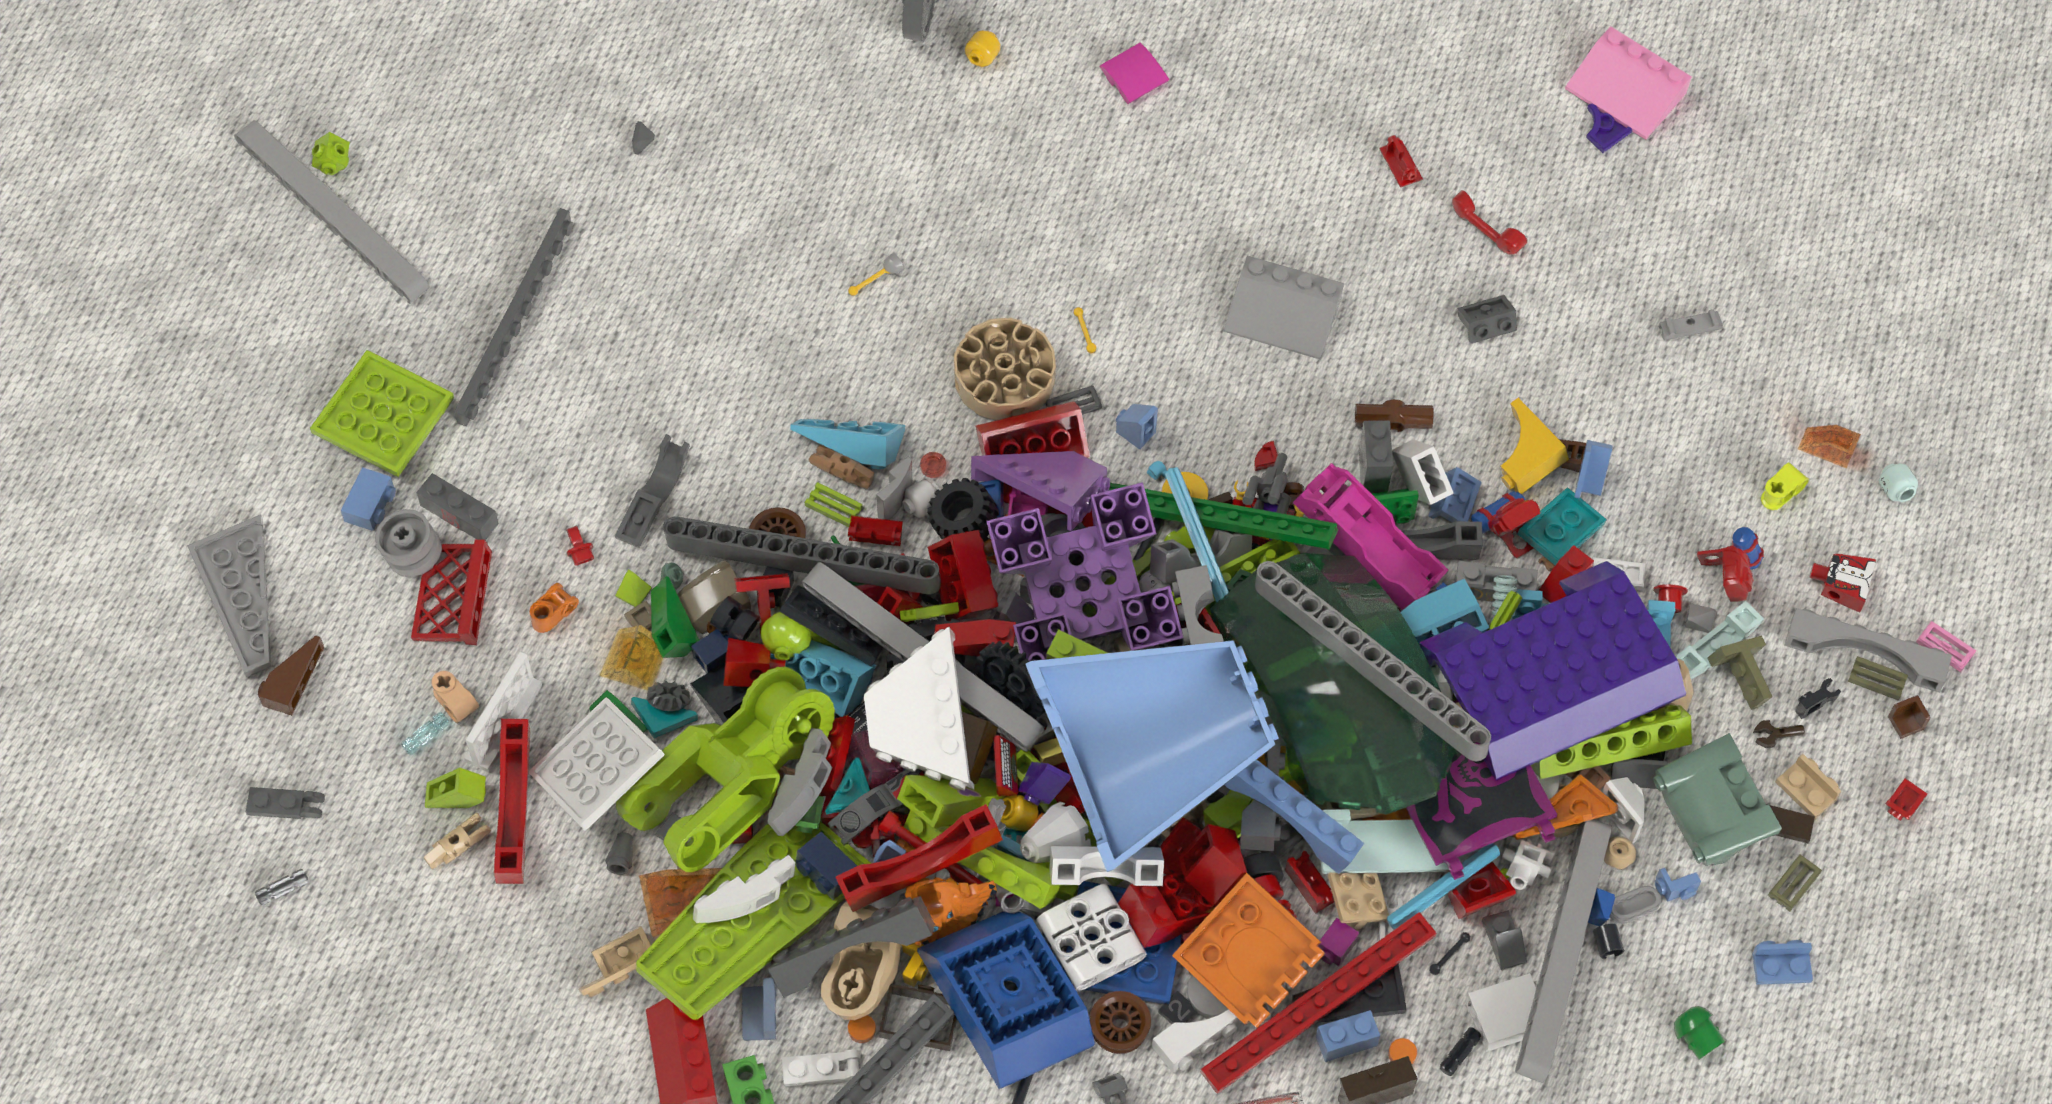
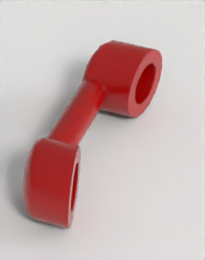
M1461 190L1453 197L1452 206L1456 214L1460 218L1469 221L1495 242L1502 252L1509 255L1517 254L1528 243L1526 236L1517 229L1507 228L1500 234L1474 213L1475 205L1465 191Z

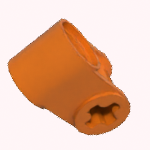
M555 583L530 607L529 612L533 629L540 633L550 631L564 617H567L576 609L579 599L576 596H570L563 590V586L560 583ZM540 615H547L544 619L537 618Z

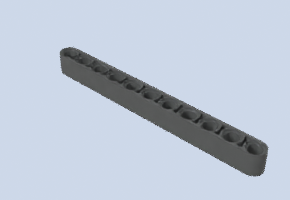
M678 516L668 518L663 524L667 545L675 551L807 574L818 562H821L847 581L882 587L889 586L894 589L922 594H934L940 590L942 584L938 564L928 559Z

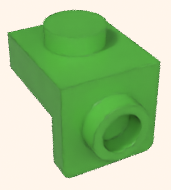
M817 797L810 809L796 824V831L812 834L813 829H819L824 797Z

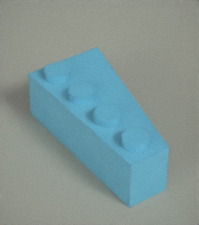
M811 640L806 650H803L800 654L795 653L794 658L786 660L785 667L792 668L802 676L806 689H817L825 693L833 702L835 713L841 717L846 716L861 704L876 667L875 664L871 667L852 655ZM770 653L771 659H777L774 654Z

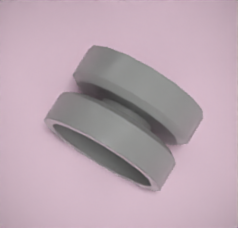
M403 509L393 512L384 518L375 534L377 549L393 572L401 576L415 577L422 575L432 569L440 558L442 551L441 539L424 514L416 510Z

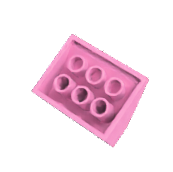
M1610 26L1595 43L1567 83L1565 89L1586 103H1593L1599 111L1610 114L1615 121L1626 128L1631 127L1632 132L1646 140L1685 96L1692 76Z

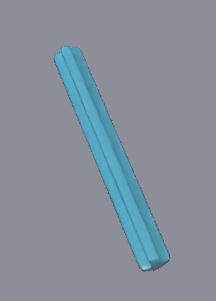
M1494 843L1486 845L1463 861L1464 869L1462 871L1464 877L1454 880L1449 871L1387 917L1388 924L1395 930L1418 912L1421 913L1500 856V850Z

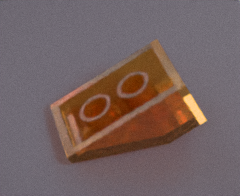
M702 868L695 872H685L682 869H666L639 875L652 937L661 935L722 868Z

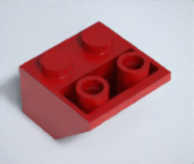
M1211 824L1206 825L1179 857L1184 879L1213 906H1217L1247 873L1236 831Z

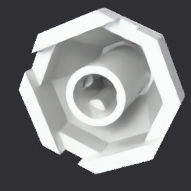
M1063 802L1052 805L1021 839L1020 849L1026 859L1034 863L1050 862L1051 846H1091L1090 839L1085 840V834L1089 832L1088 825L1074 806L1064 807L1065 803Z

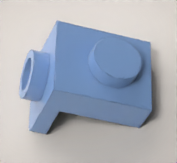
M1662 868L1657 873L1655 887L1660 895L1664 894L1667 902L1679 897L1682 900H1686L1696 894L1701 880L1697 872L1671 881L1666 869Z

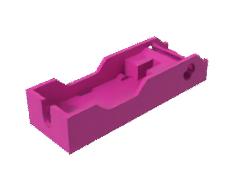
M1333 463L1318 474L1293 502L1310 519L1337 523L1338 532L1333 543L1401 610L1405 609L1415 600L1426 596L1430 588L1437 584L1448 571L1430 551L1418 548L1395 525L1393 515L1348 470L1336 467ZM1347 480L1352 483L1349 487L1345 484Z

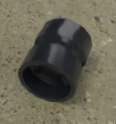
M727 596L713 614L710 625L721 632L728 631L729 638L746 641L759 622L760 616L748 608L745 610L741 609L740 602L731 596Z

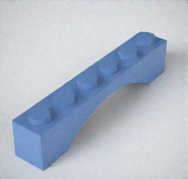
M1257 759L1224 784L1230 790L1247 795L1282 816L1304 837L1317 858L1338 874L1352 862L1364 845V842Z

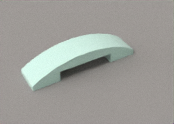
M1745 601L1728 614L1725 621L1693 646L1689 645L1675 657L1684 661L1689 669L1690 678L1693 679L1711 667L1707 658L1722 646L1745 640L1764 621V618Z

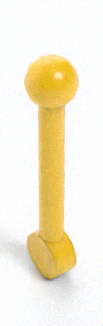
M1076 307L1073 313L1078 317L1087 342L1086 350L1089 353H1094L1096 345L1091 342L1082 316L1083 309Z

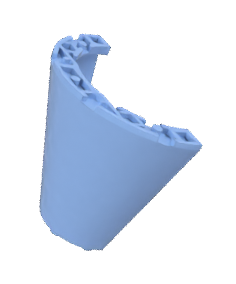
M1234 641L1037 660L1026 663L1035 690L1040 700H1042L1075 782L1107 872L1116 869L1275 745L1274 741L1279 739L1273 723L1267 725L1265 720L1269 715L1263 698L1257 699L1254 692L1258 691V686L1252 671L1246 673L1243 663L1247 662V658L1242 646L1236 647Z

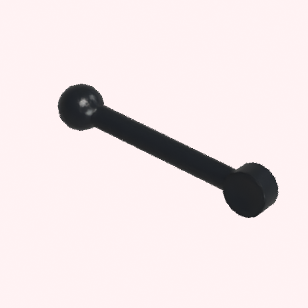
M1467 932L1461 933L1459 941L1437 964L1430 966L1429 971L1432 975H1438L1441 967L1460 946L1470 941V934Z

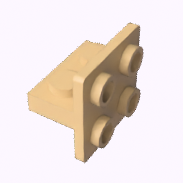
M1330 872L1327 874L1341 923H1346L1356 931H1359L1368 922L1387 921L1389 913L1377 873L1338 874Z

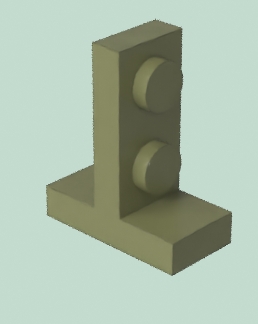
M1762 636L1722 646L1707 658L1711 667L1729 663L1732 674L1735 676L1751 710L1762 706L1773 697L1753 657L1754 654L1766 646Z

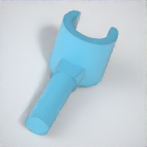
M1156 461L1148 467L1147 474L1154 480H1157L1161 475L1167 479L1165 476L1167 470L1161 461Z

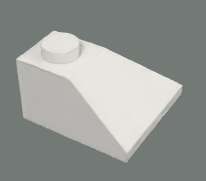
M1628 777L1610 780L1605 784L1603 793L1618 805V811L1615 814L1608 815V817L1624 837L1634 844L1644 823V797L1642 790L1637 784L1632 783Z

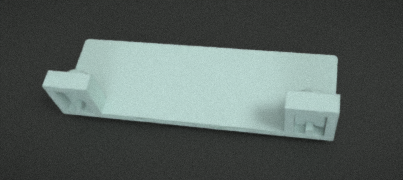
M1349 809L1322 810L1364 842L1355 858L1341 873L1449 872L1446 863L1435 866L1412 820L1350 821ZM1479 849L1459 856L1458 858L1462 863L1467 858L1476 853ZM1320 860L1322 873H1337Z

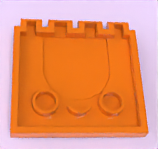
M1246 873L1172 956L1245 1025L1250 1021L1258 1028L1271 1014L1264 1005L1267 1003L1275 1009L1289 994L1282 985L1286 982L1290 987L1294 988L1308 973L1301 964L1305 961L1312 968L1325 952L1318 947L1321 941L1255 879Z

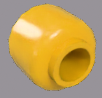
M977 31L967 42L965 54L972 64L986 67L999 54L1001 49L1000 42L997 36L990 31Z
M1020 794L1006 796L1003 799L1006 808L1000 822L1005 824L1007 828L1026 832L1030 830L1038 818V806L1024 800L1025 796Z

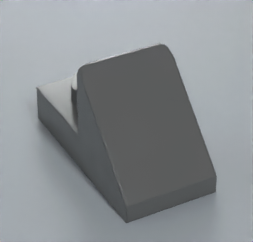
M1509 910L1483 917L1482 923L1500 970L1527 963L1522 930L1520 927L1515 928Z

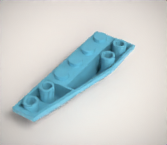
M1464 578L1415 600L1371 634L1370 637L1406 665L1425 657L1418 645L1421 641L1465 622L1479 631H1484L1489 626L1479 603ZM1339 659L1336 663H1334L1338 665L1350 666L1342 659Z

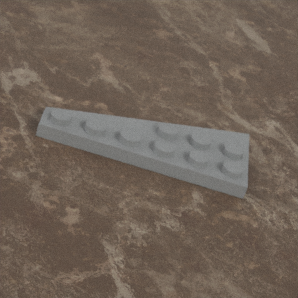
M260 514L187 545L246 677L271 667L263 519Z

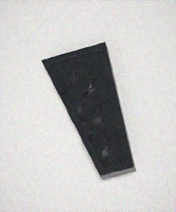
M1399 963L1317 1023L1337 1021L1370 1010L1373 1017L1406 1013L1407 1009ZM1311 989L1292 995V1003Z

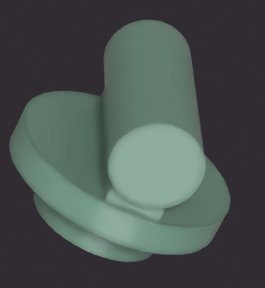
M673 562L665 563L661 570L660 582L666 576H669L674 588L680 587L683 582V572L680 566Z

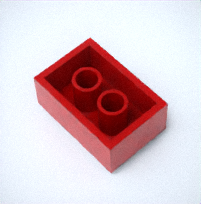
M979 530L953 534L927 547L930 559L939 566L942 582L939 594L942 604L958 602L959 612L945 615L946 621L951 622L952 618L959 621L975 618L998 607V595L993 587L991 568L986 560L985 545L980 537Z

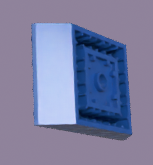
M1003 911L917 949L921 959L998 1089L1004 1088L1095 1045L1086 1006L1030 916L1020 911L1016 913ZM1004 982H1014L1017 985L1018 990H1007L1004 986Z

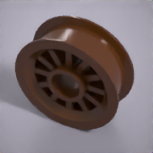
M775 507L760 512L749 526V529L806 538V528L803 520L798 514L786 508Z
M1114 991L1105 994L1096 1001L1090 1013L1093 1037L1097 1044L1108 1052L1125 1054L1134 1051L1144 1042L1151 1027V1015L1147 1005L1141 998L1130 992ZM1117 1019H1123L1127 1022V1026L1118 1028L1114 1026L1113 1022Z

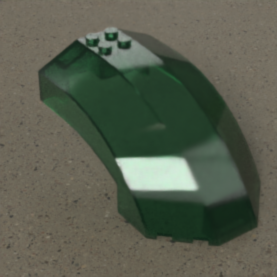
M1302 553L1276 563L1441 692L1430 665L1401 612L1380 584L1354 556ZM1257 570L1210 608L1212 620L1220 634H1222L1223 642L1234 641L1236 647L1242 646L1247 658V662L1243 663L1246 673L1252 671L1258 686L1256 694L1259 698H1263L1268 713L1285 742L1289 773L1312 803L1323 805L1325 801L1339 803L1341 808L1361 810L1362 807L1375 808L1376 813L1390 814L1437 796L1441 780L1446 778L1452 765L1451 760L1454 754L1457 755L1458 751L1366 679L1339 655L1314 638L1261 596L1255 588Z

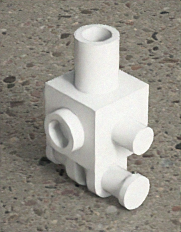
M1512 837L1509 846L1516 847V852L1506 848L1502 855L1503 859L1511 862L1506 875L1512 877L1511 885L1518 890L1525 889L1527 885L1532 886L1537 874L1547 878L1551 868L1542 863L1545 860L1550 864L1555 854L1554 851L1551 852L1542 848L1543 844L1539 842L1537 846L1531 844L1532 839L1527 838V840L1523 838L1516 840Z

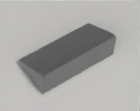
M1627 759L1614 762L1611 766V780L1628 777L1632 783L1637 784L1640 788L1657 789L1653 781V777L1656 776L1655 770L1669 764V762Z

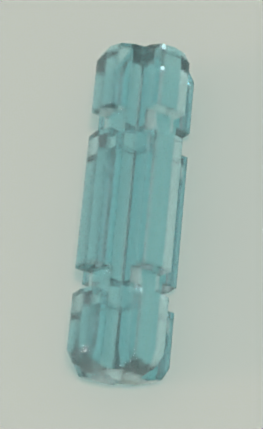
M439 712L432 717V722L427 721L412 734V738L408 737L401 745L406 753L409 755L414 754L419 750V745H425L439 733V729L443 730L449 725L448 718L442 712Z

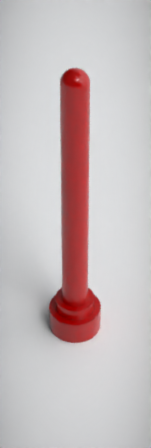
M890 810L877 827L885 834H896L916 849L926 844L924 840L902 826L901 821L898 820L899 816ZM957 863L944 868L964 883H968V885L984 883Z

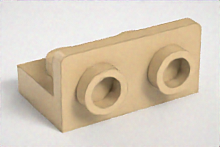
M1801 754L1796 763L1775 781L1808 815L1815 816L1814 820L1837 801L1841 793L1836 781L1831 777H1827L1819 770L1817 763L1811 758H1807L1804 754Z

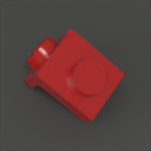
M1904 778L1891 798L1885 803L1890 807L1887 812L1900 821L1903 817L1910 820L1928 793Z

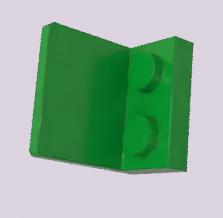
M1407 488L1372 493L1393 515L1394 522L1405 524L1414 520L1419 498L1418 490L1409 491Z

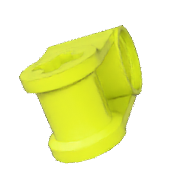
M1786 463L1767 481L1765 491L1761 495L1762 505L1769 510L1780 509L1793 496L1798 495L1806 487L1809 478L1791 463Z

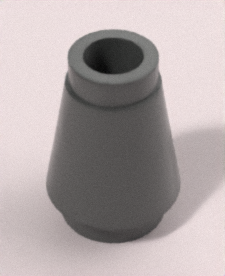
M626 832L618 833L606 857L607 870L613 874L624 875L632 867L633 836Z

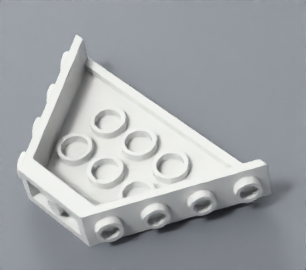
M948 627L945 630L941 629L932 636V640L924 647L916 648L911 653L910 658L903 664L895 665L889 671V675L883 680H877L869 686L868 692L864 694L869 744L876 753L875 757L882 761L891 763L893 759L901 762L900 766L909 771L915 772L916 769L925 771V776L933 780L940 781L941 778L950 780L949 784L955 788L965 790L966 787L974 789V784L970 780L953 647L955 634Z

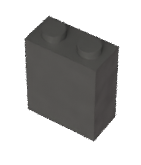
M1364 421L1358 449L1361 484L1371 494L1386 492L1389 490L1393 470L1390 421Z

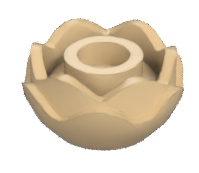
M1616 836L1610 838L1604 862L1617 869H1625L1634 863L1636 849L1633 843L1625 837Z

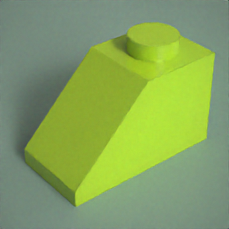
M459 767L427 782L425 808H471L484 802L486 776Z

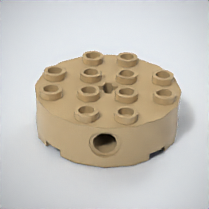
M1014 318L989 319L973 326L965 334V338L956 349L954 354L955 389L967 407L979 416L993 420L1039 410L1046 403V400L1050 398L1055 384L1056 364L1054 349L1043 332L1037 328H1032L1030 325L1023 324L1021 320Z

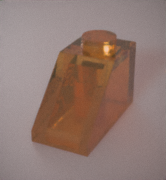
M1839 425L1807 427L1798 450L1847 468L1861 434Z

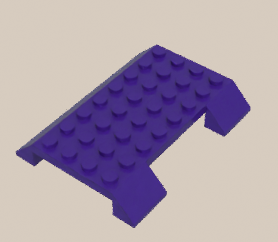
M1608 561L1561 580L1559 584L1566 597L1482 633L1465 622L1419 642L1418 645L1431 667L1438 665L1462 709L1490 731L1491 741L1484 761L1495 780L1501 779L1686 696L1677 658L1626 573Z

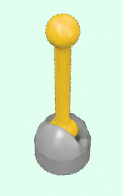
M895 253L889 255L884 260L882 270L857 286H850L848 289L849 294L852 296L857 295L858 290L885 273L889 275L899 274L905 270L903 263Z

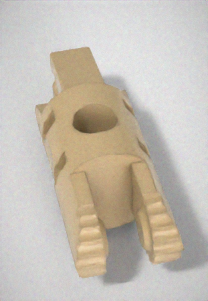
M475 813L457 826L456 829L433 844L432 847L434 849L424 856V860L431 869L436 868L443 862L448 864L488 835L492 830L487 825H484L468 836L467 832L481 820V816Z

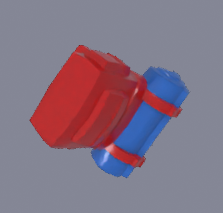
M1512 491L1509 494L1502 495V498L1487 507L1478 509L1471 516L1472 522H1482V534L1492 531L1504 541L1511 554L1515 558H1519L1534 548L1527 542L1523 549L1516 548L1513 544L1514 536L1512 533L1514 531L1518 533L1519 529L1526 522L1539 515L1540 508L1533 499L1526 500L1519 492Z
M1748 527L1738 528L1734 532L1731 546L1697 552L1701 565H1723V586L1730 602L1747 600L1748 592H1751L1754 581L1753 573L1750 569L1758 568L1764 558V550L1759 546L1757 534ZM1708 556H1717V557H1719V558H1717V559H1707L1706 557H1708Z

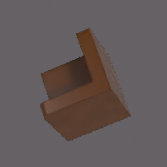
M1916 695L1894 704L1888 718L1900 739L1924 730L1930 720V715L1919 696Z

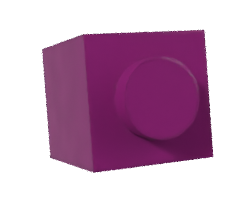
M1336 918L1320 939L1321 943L1318 947L1325 952L1321 960L1330 965L1334 963L1339 967L1357 943L1359 932L1346 923H1341L1340 919Z

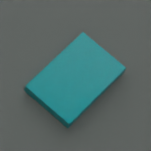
M1568 487L1540 510L1539 515L1524 524L1517 533L1554 565L1573 545L1579 548L1607 520L1582 498H1575V493Z

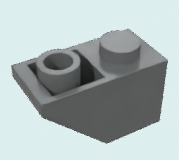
M1011 590L1008 599L1002 597L993 620L1016 622V624L1034 620L1035 617L1032 608L1017 592Z

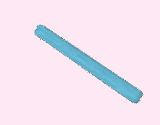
M1178 467L1169 468L1165 476L1202 566L1207 565L1212 593L1218 605L1227 604L1231 600V595L1181 471Z

